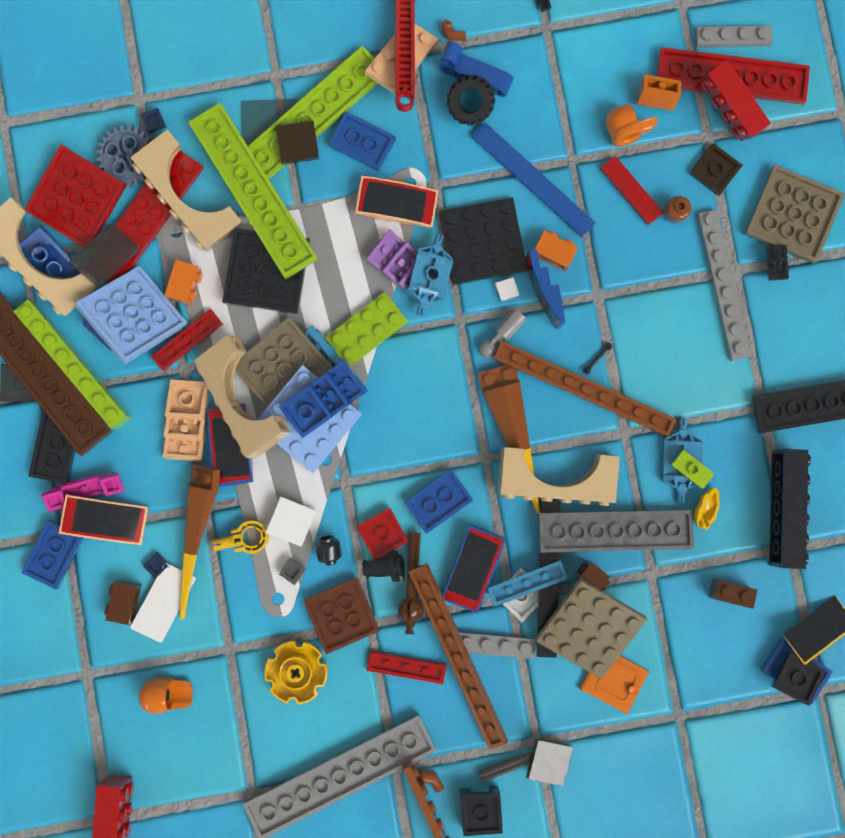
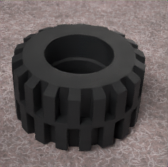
M468 75L456 80L450 86L446 97L448 98L446 102L449 107L448 111L453 115V119L467 125H476L487 119L494 109L496 99L491 84L486 79L477 75ZM469 88L476 89L482 96V104L474 112L466 111L460 102L461 94Z

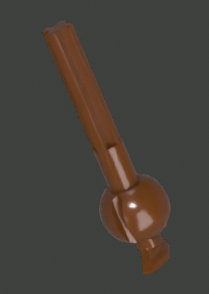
M410 532L406 599L401 600L397 609L399 617L405 620V627H407L405 634L414 635L413 627H415V621H419L424 613V606L421 600L417 599L418 592L408 572L419 566L421 533Z

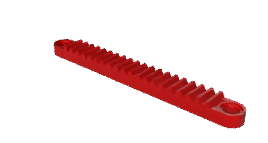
M395 0L394 94L395 106L402 112L410 111L414 106L415 0ZM403 97L408 98L410 103L402 104L400 99Z

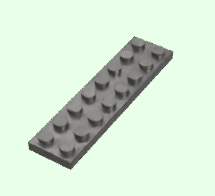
M692 510L538 513L539 553L694 549Z

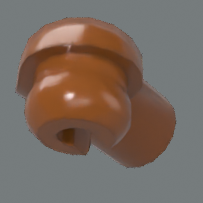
M443 21L442 33L450 41H466V31H455L451 21Z
M429 770L419 772L420 776L418 779L420 783L431 784L436 793L444 789L436 772Z

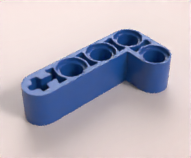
M453 41L447 42L439 63V68L442 72L457 79L468 75H477L486 79L491 84L496 95L501 97L507 95L514 79L511 74L462 54L463 48L458 43Z

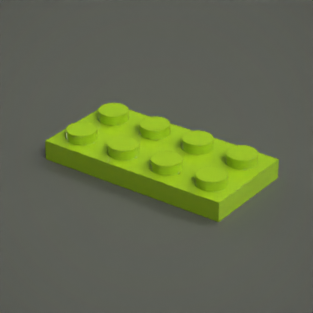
M384 292L325 339L334 347L338 356L346 359L352 367L406 325L408 320L386 292Z

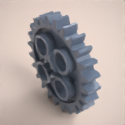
M121 125L120 131L113 127L114 133L106 131L108 137H101L104 143L97 144L101 147V150L96 151L100 155V157L96 158V161L101 162L98 167L127 184L130 188H133L134 183L140 186V180L144 181L146 178L142 172L138 174L135 169L131 172V166L134 162L130 157L149 144L152 138L146 137L147 133L141 132V129L138 127L133 129L131 125H128L127 129ZM135 140L134 147L129 148V143ZM117 147V153L112 155V150ZM124 165V171L119 173L120 166Z

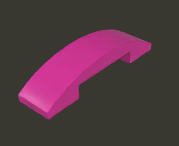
M105 473L67 482L43 493L41 496L48 512L64 507L66 495L89 498L104 493L105 496L124 492L125 488L118 473Z

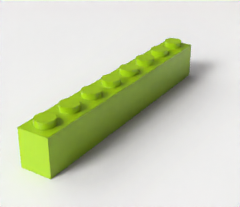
M28 299L13 311L111 429L118 430L132 418L37 303Z

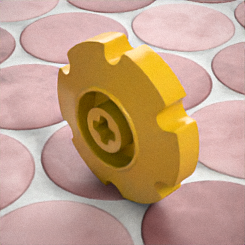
M296 640L282 643L274 650L276 657H269L266 662L265 681L272 682L273 686L270 688V692L280 701L289 703L290 699H295L297 704L307 703L319 694L317 687H324L328 676V665L326 662L320 661V657L323 655L321 650L308 641H304L303 645H298ZM298 668L300 670L299 674L295 676L293 674L294 670Z

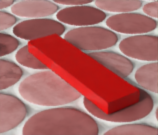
M616 156L600 168L602 173L648 226L664 213Z
M210 309L151 355V357L161 370L165 371L224 324L213 310Z
M370 650L367 671L443 684L447 665Z

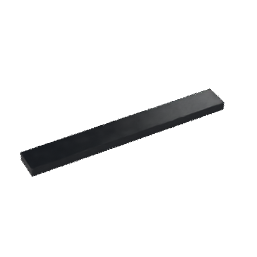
M540 500V513H560V501L547 502ZM559 552L539 553V568L559 561ZM559 582L538 590L537 635L558 608ZM537 642L536 657L557 658V653Z

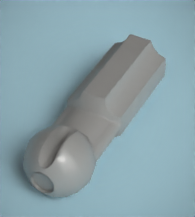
M513 309L495 329L496 335L491 340H485L481 343L480 354L487 359L493 358L500 342L508 341L524 324L526 317L520 311Z

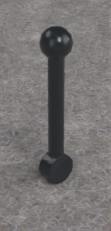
M606 343L604 345V349L593 360V362L588 367L584 368L585 374H589L591 372V368L598 362V360L605 354V352L609 351L612 348L611 343Z

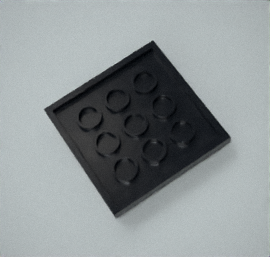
M513 197L439 211L446 251L453 258L451 268L453 286L528 271Z
M234 228L222 303L299 314L306 267L285 280L256 231ZM306 238L307 242L310 245V238Z

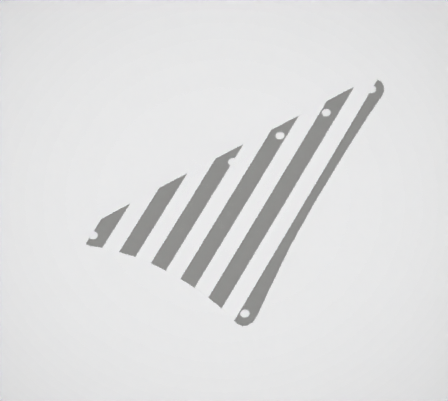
M415 168L403 169L387 178V180L404 182L407 178H413L416 180L417 186L426 187L425 176ZM358 192L324 204L290 210L289 213L304 237L310 238V246L318 258L317 261L306 267L299 314L222 303L234 231L208 252L204 248L202 250L198 248L194 243L196 238L193 234L188 235L181 227L184 223L180 218L176 220L172 215L161 228L160 235L172 270L175 260L196 265L202 270V280L197 284L195 301H192L191 306L184 304L191 324L210 309L213 310L224 324L198 344L202 355L227 334L239 337L243 347L248 352L288 317L293 320L303 333L313 325L315 329L322 333L325 339L382 293L386 292L392 300L396 285L365 258L389 229L409 244L414 225L409 226L394 221L386 222L355 214ZM246 216L239 217L242 225L238 229L255 231ZM173 226L181 227L182 234L180 237L174 238L171 236L170 229ZM376 348L351 367L364 385ZM234 372L233 386L236 399L239 404L245 403L247 415L257 420L267 407L241 377ZM361 396L351 403V405L356 409L358 407ZM349 431L330 452L331 463L327 466L320 464L314 473L309 471L279 445L275 444L258 458H252L253 482L235 485L244 522L258 521L267 528L280 496L316 510L302 547L269 534L266 547L258 553L251 554L260 602L264 610L274 617L288 615L294 606L304 573L296 585L287 581L279 573L289 558H292L306 568ZM248 524V527L254 526V528L246 530L249 546L258 544V547L252 548L257 550L264 544L265 539L259 544L261 534L256 530V527L260 528L261 531L263 529L257 524ZM275 593L283 594V604L275 605L272 602V596Z

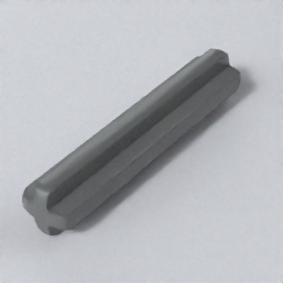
M532 752L480 770L479 777L481 781L485 782L528 766Z

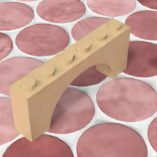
M167 129L130 157L134 162L132 167L138 174L141 172L146 177L145 183L151 190L153 188L157 190L159 194L156 196L163 205L167 203L171 207L169 212L176 220L180 218L184 223L181 227L188 235L193 234L196 238L194 243L200 250L204 248L208 252L231 234L234 228L240 227L242 221L230 206L218 212H201L190 208L177 197L170 182V168L174 157L181 150V146Z
M10 197L0 206V258L4 257L9 262L7 264L9 268L15 273L18 271L24 276L22 280L29 287L34 286L38 290V296L44 301L48 300L53 305L51 308L58 315L63 314L66 316L76 307L75 302L89 295L100 283L86 270L73 277L58 278L44 274L31 265L24 256L18 240L19 225L27 211L13 197Z
M227 334L195 359L194 362L198 373L205 381L206 388L214 398L215 405L222 412L223 420L229 425L231 435L237 440L241 453L246 458H258L288 436L291 431L282 416L272 415L267 419L258 421L247 415L240 407L235 396L233 379L239 360L247 352L239 337Z
M501 447L498 493L507 499H514V496H522L523 500H533L534 497H541V501L552 502L553 498L560 499V502L563 503L579 500V504H590L591 501L598 502V505L609 506V503H616L620 456L596 454L591 469L584 477L567 485H550L540 481L531 473L525 462L524 449Z

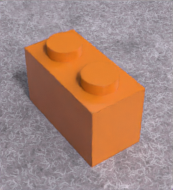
M644 74L637 90V104L673 111L681 97V81Z
M544 231L535 249H537L539 259L566 272L578 247L570 240L565 239L564 241L558 238V235L552 231Z
M175 260L164 296L169 300L191 306L192 301L194 302L197 296V284L202 280V270L196 265Z

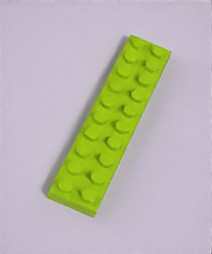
M363 45L248 146L269 180L287 165H282L276 126L313 120L317 138L378 84L365 75V70L375 58Z
M219 103L190 120L188 123L285 280L317 261L316 254L222 104Z

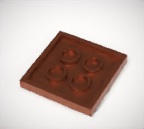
M358 577L303 600L325 654L380 631Z

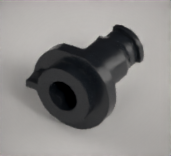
M395 550L390 551L389 557L370 561L363 560V576H366V578L372 576H391L393 582L405 580L404 558Z

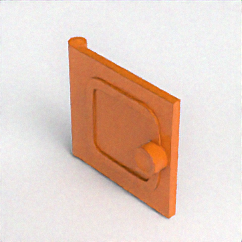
M619 656L602 679L588 672L579 689L628 714L649 671Z

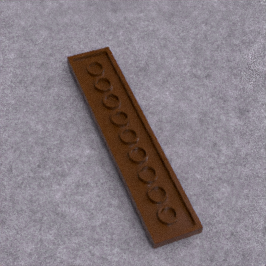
M0 291V356L80 456L85 455L113 431L13 312L15 309Z

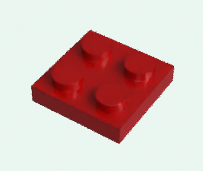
M391 508L356 526L374 559L380 558L409 542Z

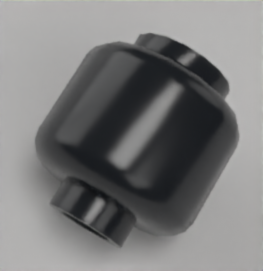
M332 535L320 537L319 541L315 544L318 561L325 563L327 566L336 564L337 560L342 556L339 540Z

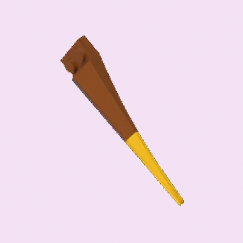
M504 365L477 373L482 393L507 447L524 449L525 462L534 475L521 386L516 369ZM534 497L531 501L538 514L540 513L538 497Z
M192 463V470L190 472L191 482L187 483L180 619H184L186 615L197 553L219 489L220 470L201 463Z

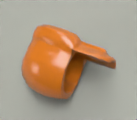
M625 104L612 109L606 117L605 124L613 145L622 147L636 142L642 134L652 131L657 126V118L652 117L638 122L632 105Z
M154 677L144 683L140 689L138 696L139 705L144 711L151 714L187 708L192 703V685L188 681L174 680L170 677ZM167 688L169 689V700H168V701H166Z

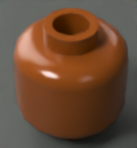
M673 197L664 209L666 219L672 223L683 222L691 213V203L686 197Z

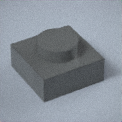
M289 558L279 575L293 585H296L306 568L292 558Z

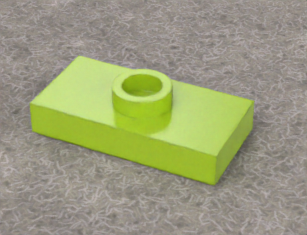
M682 450L671 464L673 468L700 489H704L714 475L711 470L685 450Z

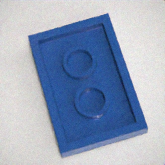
M345 112L329 142V147L380 171L396 140V136Z
M450 469L404 503L427 534L471 503L473 499L452 469Z
M47 520L21 573L51 588L59 589L84 537L59 534L60 524Z
M780 638L760 669L773 679H775L787 652L789 651L797 655L787 640ZM814 658L810 662L823 668L826 672L811 704L814 703L833 673L832 670Z

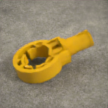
M247 521L242 523L237 529L230 530L231 534L241 532V534L212 539L213 545L221 543V545L214 546L213 548L216 552L244 545V547L234 549L235 553L243 551L254 554L266 547L269 534L265 533V537L263 536L266 527L262 523ZM248 524H257L263 529L261 531L260 528L256 527V530L261 534L259 544L265 539L264 544L257 550L252 548L258 547V544L249 546L243 539L245 531L249 528H254V526L248 527ZM240 538L241 541H240V542H236L235 539Z

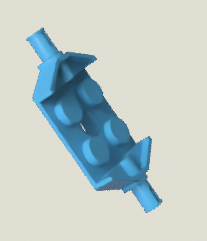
M436 233L432 246L416 249L417 256L409 287L406 288V291L418 302L416 315L424 316L425 307L429 303L444 300L453 264V258L441 246L444 235ZM429 269H433L436 272L434 280L428 276Z
M679 419L678 432L662 439L664 441L663 479L661 481L676 489L677 503H685V492L696 485L673 468L671 464L682 450H685L702 463L703 440L689 433V430H687V419Z

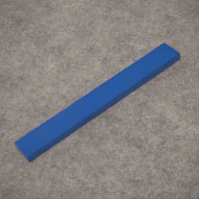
M486 122L472 135V138L579 236L583 237L594 226L595 221Z

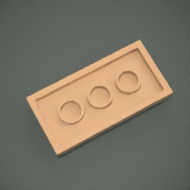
M415 24V70L438 42L437 37ZM395 34L365 70L366 76L393 94L395 92Z

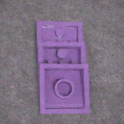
M389 229L365 259L412 297L406 291V288L409 287L417 252H415L416 250L410 244L404 242ZM433 269L428 271L429 278L434 280L436 277V272Z

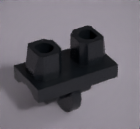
M787 245L767 246L768 281L788 280Z

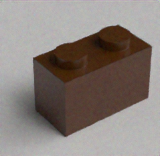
M587 560L582 563L574 574L578 579L582 578L603 591L610 583L608 581L610 576Z
M712 579L709 598L754 609L758 590Z
M121 580L111 584L109 588V596L111 597L104 612L106 615L105 621L125 625L132 624L135 619L142 585Z

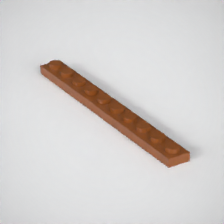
M500 342L493 359L663 436H670L676 421L671 416L506 342Z
M428 563L409 570L410 577L488 748L492 749L506 745L508 742L507 736Z

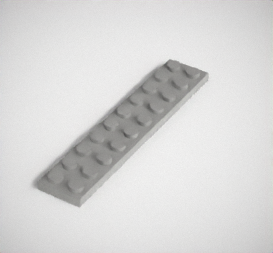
M418 714L245 801L243 807L258 838H266L403 768L404 762L410 760L412 764L436 752V747Z

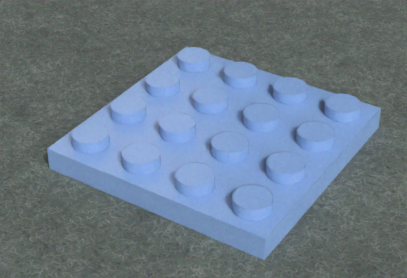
M140 266L75 302L76 308L124 365L187 326V321Z
M302 365L257 420H264L272 415L282 416L291 433L279 441L277 445L314 473L360 418L362 413L350 404L302 438L279 408L283 403L318 379L316 375Z

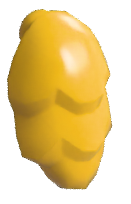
M710 488L702 494L694 510L695 524L701 529H708L716 519L720 507L719 490L717 488Z

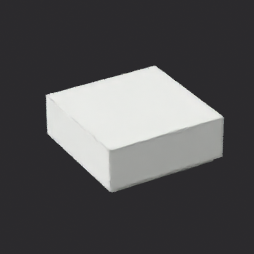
M514 277L495 283L501 302L519 296Z

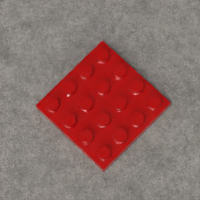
M61 144L25 210L80 246L91 250L127 184Z

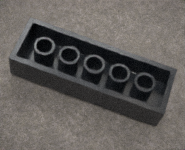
M771 450L770 566L806 569V565L809 562V556L806 553L809 543L807 525L810 521L809 514L807 513V505L810 503V496L808 494V486L810 484L808 466L811 463V457L808 454L809 450Z

